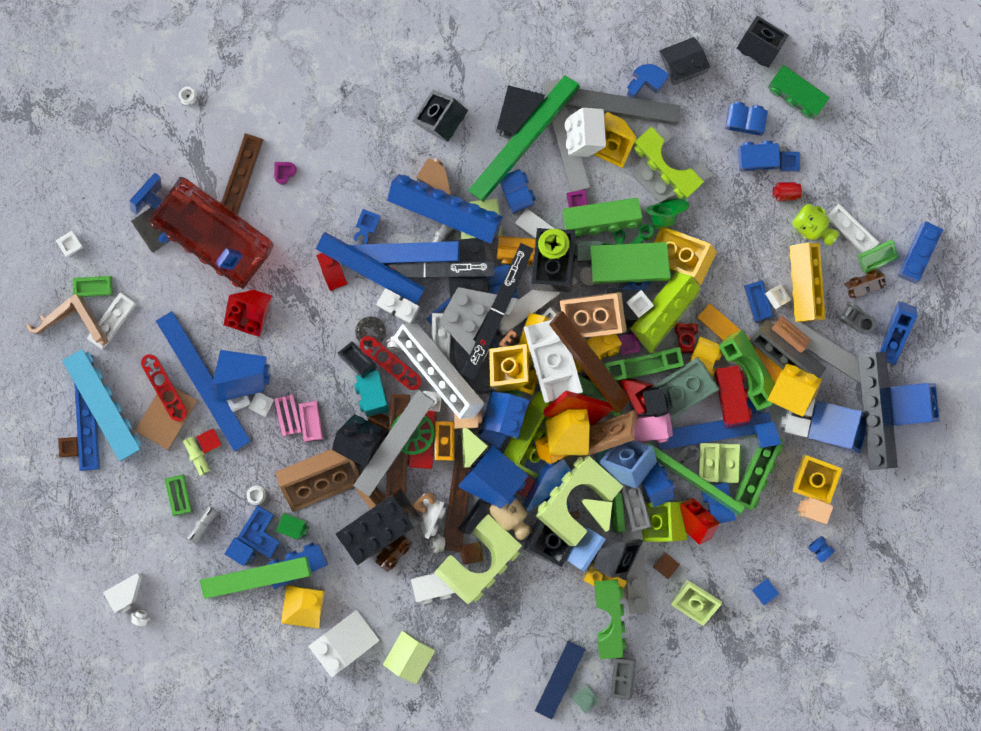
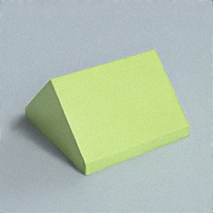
M462 428L463 467L466 468L473 464L487 448V445L468 428Z
M582 499L580 501L601 529L604 532L609 531L612 502Z
M689 580L685 581L671 603L673 607L702 626L722 604L720 600Z
M402 631L383 665L397 676L417 684L436 650Z

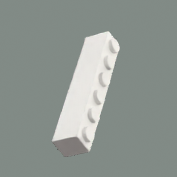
M418 323L402 324L393 339L459 419L475 418L483 407L484 402Z

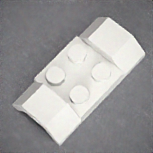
M552 320L523 327L545 403L557 399L566 390L577 394L583 392L573 356L550 327L549 323Z

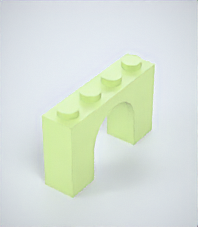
M590 456L578 458L574 463L575 468L571 473L567 472L563 476V483L559 487L556 486L550 493V499L547 502L544 501L537 509L539 512L536 517L569 546H576L587 533V530L573 519L568 512L567 497L570 491L580 484L585 485L607 502L612 501L623 487Z
M489 514L475 527L472 533L489 549L492 557L490 569L484 573L470 572L450 555L434 572L467 604L472 601L476 603L483 595L481 591L484 587L488 589L496 581L493 577L497 573L501 575L508 568L506 563L509 560L513 562L520 554L518 550L522 546L506 530L501 528Z

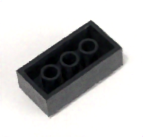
M399 489L338 531L336 536L358 566L416 527L423 520L402 489Z

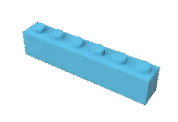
M81 349L63 359V364L118 460L121 462L141 451L139 446L142 443L137 435L133 436L130 432L132 428L127 418H122L120 413L123 410L119 403H114L110 397L113 393L108 385L104 386L101 379L104 377L99 368L94 369L91 364L94 360L89 351L85 353Z

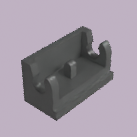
M614 658L611 698L632 699L636 659Z

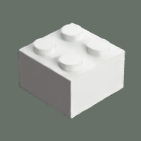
M581 108L566 118L565 130L567 131L566 148L568 149V156L589 157L606 147L603 109Z

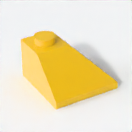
M606 112L604 116L606 147L593 155L623 168L636 140V136L624 119Z
M568 409L545 422L550 455H588L589 419L587 410Z
M286 585L281 623L319 629L325 590Z

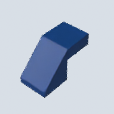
M774 422L752 426L753 433L757 434L759 448L781 445Z

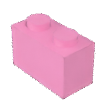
M670 413L660 417L647 415L637 418L636 441L646 444L650 440H656V443L668 441V438L673 436Z

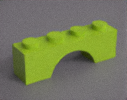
M651 126L634 142V151L640 157L644 156L647 159V165L653 171L657 170L661 174V180L666 185L670 184L674 188L673 192L678 198L686 200L702 186L704 181L691 168L675 170L664 162L661 154L664 139Z

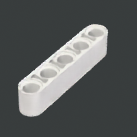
M574 275L572 286L578 282ZM530 291L517 301L509 316L504 314L498 331L504 336L525 321L524 319L528 317L529 313L534 314L539 308H543L563 292Z

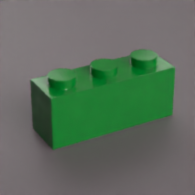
M784 65L768 85L770 92L774 96L784 98L787 105L792 108H798L801 110V114L808 119H815L830 98Z

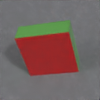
M215 428L196 436L204 454L223 446Z

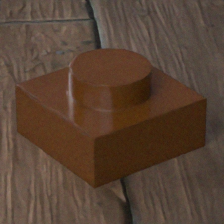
M480 542L460 545L463 565L483 561Z

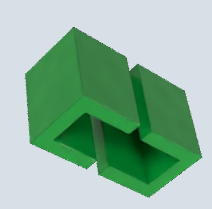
M283 513L276 532L299 540L307 536L310 526L307 525L309 521L290 513Z

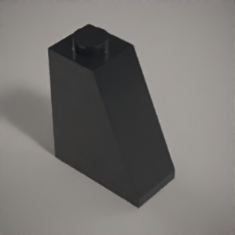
M508 85L496 132L500 133L499 136L509 139L511 136L513 137L542 103L545 95Z

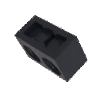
M668 385L650 388L643 392L648 415L654 414V417L664 416L669 413L668 410L673 408Z

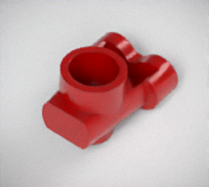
M677 323L675 325V333L678 335V346L681 353L691 354L694 350L695 334H698V324Z

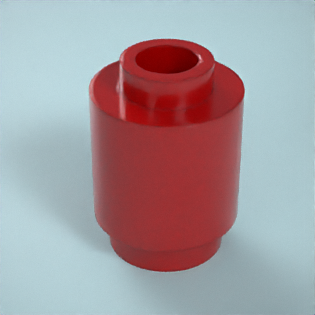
M777 182L776 186H773V198H776L778 202L801 199V184L796 182Z

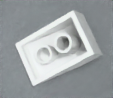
M355 610L308 647L332 678L380 640L358 610Z

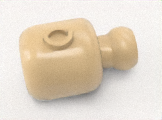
M517 497L510 505L506 504L501 509L491 505L489 512L494 520L506 531L513 529L518 540L521 541L532 533L531 526L523 521L528 513L522 505L523 502L519 501Z

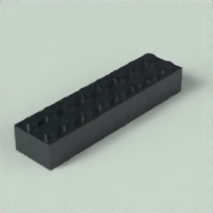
M469 238L445 241L460 242V261L456 262H486L483 240ZM487 276L448 277L450 301L458 287L489 293ZM483 324L481 325L478 333L476 334L474 341L477 340L478 335L483 327ZM454 339L456 367L459 374L476 394L490 393L491 391L497 392L490 386V351L484 359L475 380L461 374L469 354ZM492 340V342H491V344H490L489 349H493V348H494V347H493V340Z

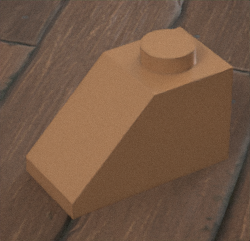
M428 158L418 173L417 180L451 195L445 167H443L444 164L436 158L433 160Z

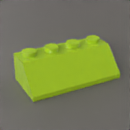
M676 272L652 301L654 306L640 316L630 328L649 353L653 354L698 298L701 287L691 275Z
M539 391L536 392L525 413L518 439L511 438L503 453L520 469L536 478L538 474L526 468L525 464L527 460L533 463L540 461L537 449L533 446V443L541 439L542 435L543 437L547 436L545 422L551 418L544 416L543 410L553 402L545 403L543 395Z

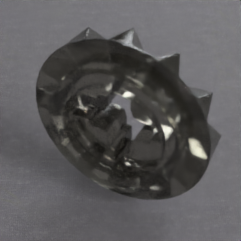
M369 316L358 322L355 334L359 342L368 334L364 327L369 329L374 327V332L378 336H371L380 343L384 340L386 328L380 319ZM372 340L364 341L365 346L373 347Z

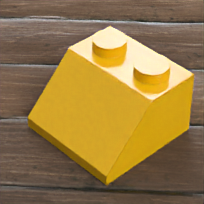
M527 344L489 349L490 386L497 392L514 391L529 383Z
M787 363L780 373L768 401L803 417L816 398L823 379Z
M802 455L796 471L792 492L830 505L842 468L807 455Z

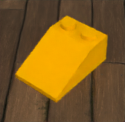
M666 227L660 228L653 243L667 242L670 273L681 272L691 275L697 284L701 286L717 254L715 248L705 241Z

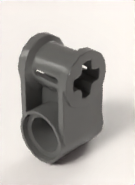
M847 302L846 309L842 315L837 317L842 323L852 327L861 334H869L876 327L875 319L852 302ZM863 320L870 323L869 330L862 327L861 323Z

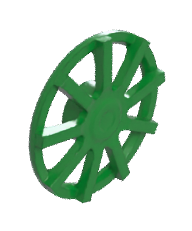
M426 415L401 452L416 455L430 447L434 439V427ZM398 416V417L395 419V421H394L393 424H392L391 429L393 428V426L395 425V423L397 422V420L400 418V416ZM427 421L431 429L420 430V427ZM431 433L430 440L427 441L421 437V434ZM418 439L427 444L421 450H419L417 443ZM411 441L414 442L416 451H407Z

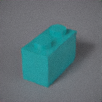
M378 370L370 372L363 379L359 375L356 376L357 383H354L356 394L361 396V400L358 401L361 412L364 411L367 417L388 412L389 408Z

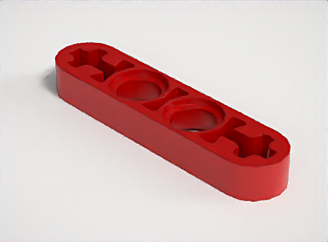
M369 335L361 339L360 349L409 390H416L420 387L421 378L419 374L378 340ZM365 340H372V346L374 348H376L377 345L381 347L375 352L374 356L370 354L373 352L371 348H364ZM382 351L387 352L389 355L388 360L385 362L379 361L378 353ZM401 364L403 372L395 374L392 370L393 365ZM407 370L410 371L407 374L409 377H417L416 385L412 384L410 386L408 384L409 380L406 377L404 378V380L401 379V377L405 375Z
M152 354L145 355L141 360V366L170 418L177 422L184 421L188 416L187 408L160 360ZM147 359L155 360L153 366L155 369L160 368V371L154 372L150 366L146 367ZM159 374L165 377V382L162 385L155 383V377ZM167 391L174 393V399L171 402H167L164 399V394ZM178 401L179 404H176V407L179 410H183L181 413L182 417L174 416L176 410L174 407L169 408V405H173Z

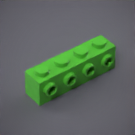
M638 197L565 208L562 211L564 229L575 230L577 238L585 234L597 235L604 231L616 232L624 228L635 229L642 224Z
M781 438V445L759 448L757 444L733 498L745 506L747 510L752 511L753 508L756 509L760 501L758 496L761 490L764 491L768 483L766 478L774 470L776 465L774 460L777 455L781 454L784 447L782 445L783 439Z

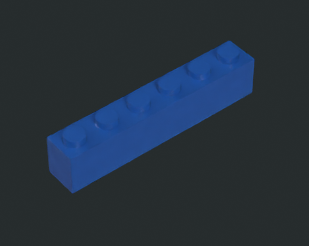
M398 174L391 182L387 201L490 244L498 236L503 216L498 215L496 212L488 211L477 204L466 202L460 197L449 195L441 189L432 188L424 182L410 179L407 175Z

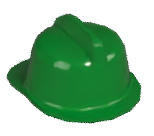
M668 199L648 206L646 212L651 215L654 229L665 228L674 225L678 214L686 211L689 208V203L684 199Z

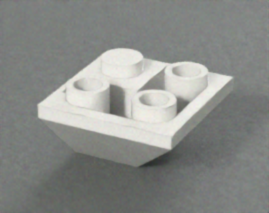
M424 499L423 504L427 506V510L423 513L419 510L417 511L423 520L420 525L427 539L430 536H435L439 527L436 522L438 518H443L447 509L444 507L445 503L438 499L434 504H430L429 500Z

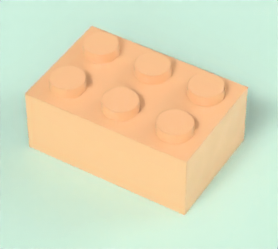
M621 292L570 298L560 301L561 311L566 314L582 337L617 334L626 331Z

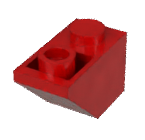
M695 498L681 503L680 509L686 533L698 545L711 540L720 523Z

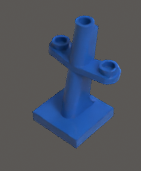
M154 173L129 200L131 211L137 215L147 205L170 224L158 238L160 243H168L173 236L170 233L175 228L196 245L203 236L184 220L187 215L191 216L197 210L196 203L191 201L179 214L176 213L156 195L162 188L161 177Z

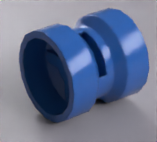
M820 536L808 546V549L817 555L820 563L828 559L835 552L832 546H828L823 536Z

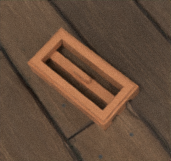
M782 315L771 328L800 353L805 350L811 341L810 338Z
M510 330L499 345L500 347L515 346L514 342L519 343L520 339L513 330Z

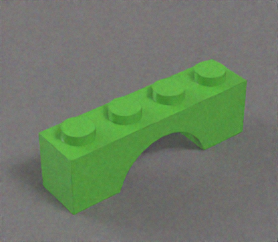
M740 330L728 336L718 346L728 362L738 364L745 372L749 383L748 396L755 408L759 411L773 405L774 403L768 401V398L775 383L743 330Z
M680 347L645 356L604 363V366L617 382L622 379L682 368L684 363Z
M618 579L594 581L596 606L611 616L609 625L597 633L599 658H623V650H626V640L622 638V633H625V622L621 621V616H624V604H620V598H624L623 587H619Z

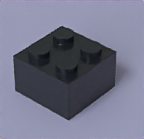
M354 414L336 432L331 450L366 467L385 440L388 431Z

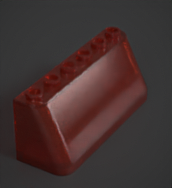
M184 177L178 178L148 220L154 229L164 232L171 241L178 242L185 251L193 253L203 264L210 265L217 274L225 276L230 280L231 284L244 289L269 257L274 246L268 237ZM225 248L240 251L243 255L233 270L220 268L216 264L217 259Z

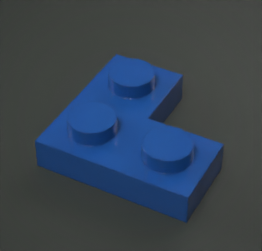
M257 505L237 537L268 558H271L280 544L279 540L264 532L273 519L274 514Z

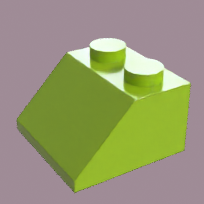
M665 502L657 507H653L652 503H645L651 527L642 529L643 542L687 540V533L680 505L683 502Z

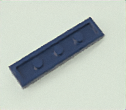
M567 641L534 710L535 712L551 720L553 719L586 650L585 648Z

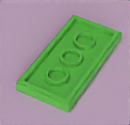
M667 242L590 246L593 284L670 280Z

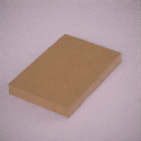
M176 387V391L187 408V418L181 422L172 420L159 396L156 394L135 430L167 450L171 448L198 400ZM167 391L164 394V399L167 402H171L174 399V393ZM177 401L175 404L169 405V408L174 407L176 410L174 416L181 418L183 410H179L176 407V404H179V402Z
M635 410L590 425L588 455H582V457L635 440L638 418Z

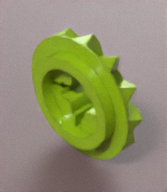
M549 229L540 236L538 247L543 256L550 260L559 259L561 256L566 255L569 248V239L563 231ZM556 237L557 244L560 246H555L552 251L549 243H553Z

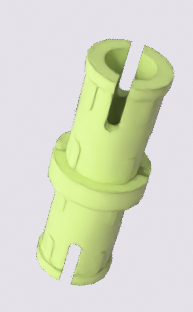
M194 436L184 440L183 443L190 454L189 459L194 462L199 475L201 476L211 471L203 457L204 452L200 451Z

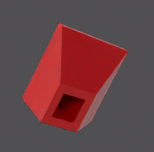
M255 289L230 294L223 325L260 337L270 310L272 295Z

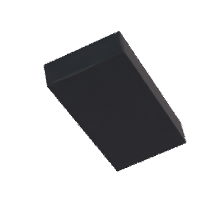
M353 341L337 352L338 356L362 379L377 368L376 363Z
M478 499L458 527V530L463 534L470 535L492 504L483 499Z

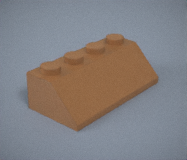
M331 449L275 472L279 487L292 512L353 488V485L361 475L356 462Z

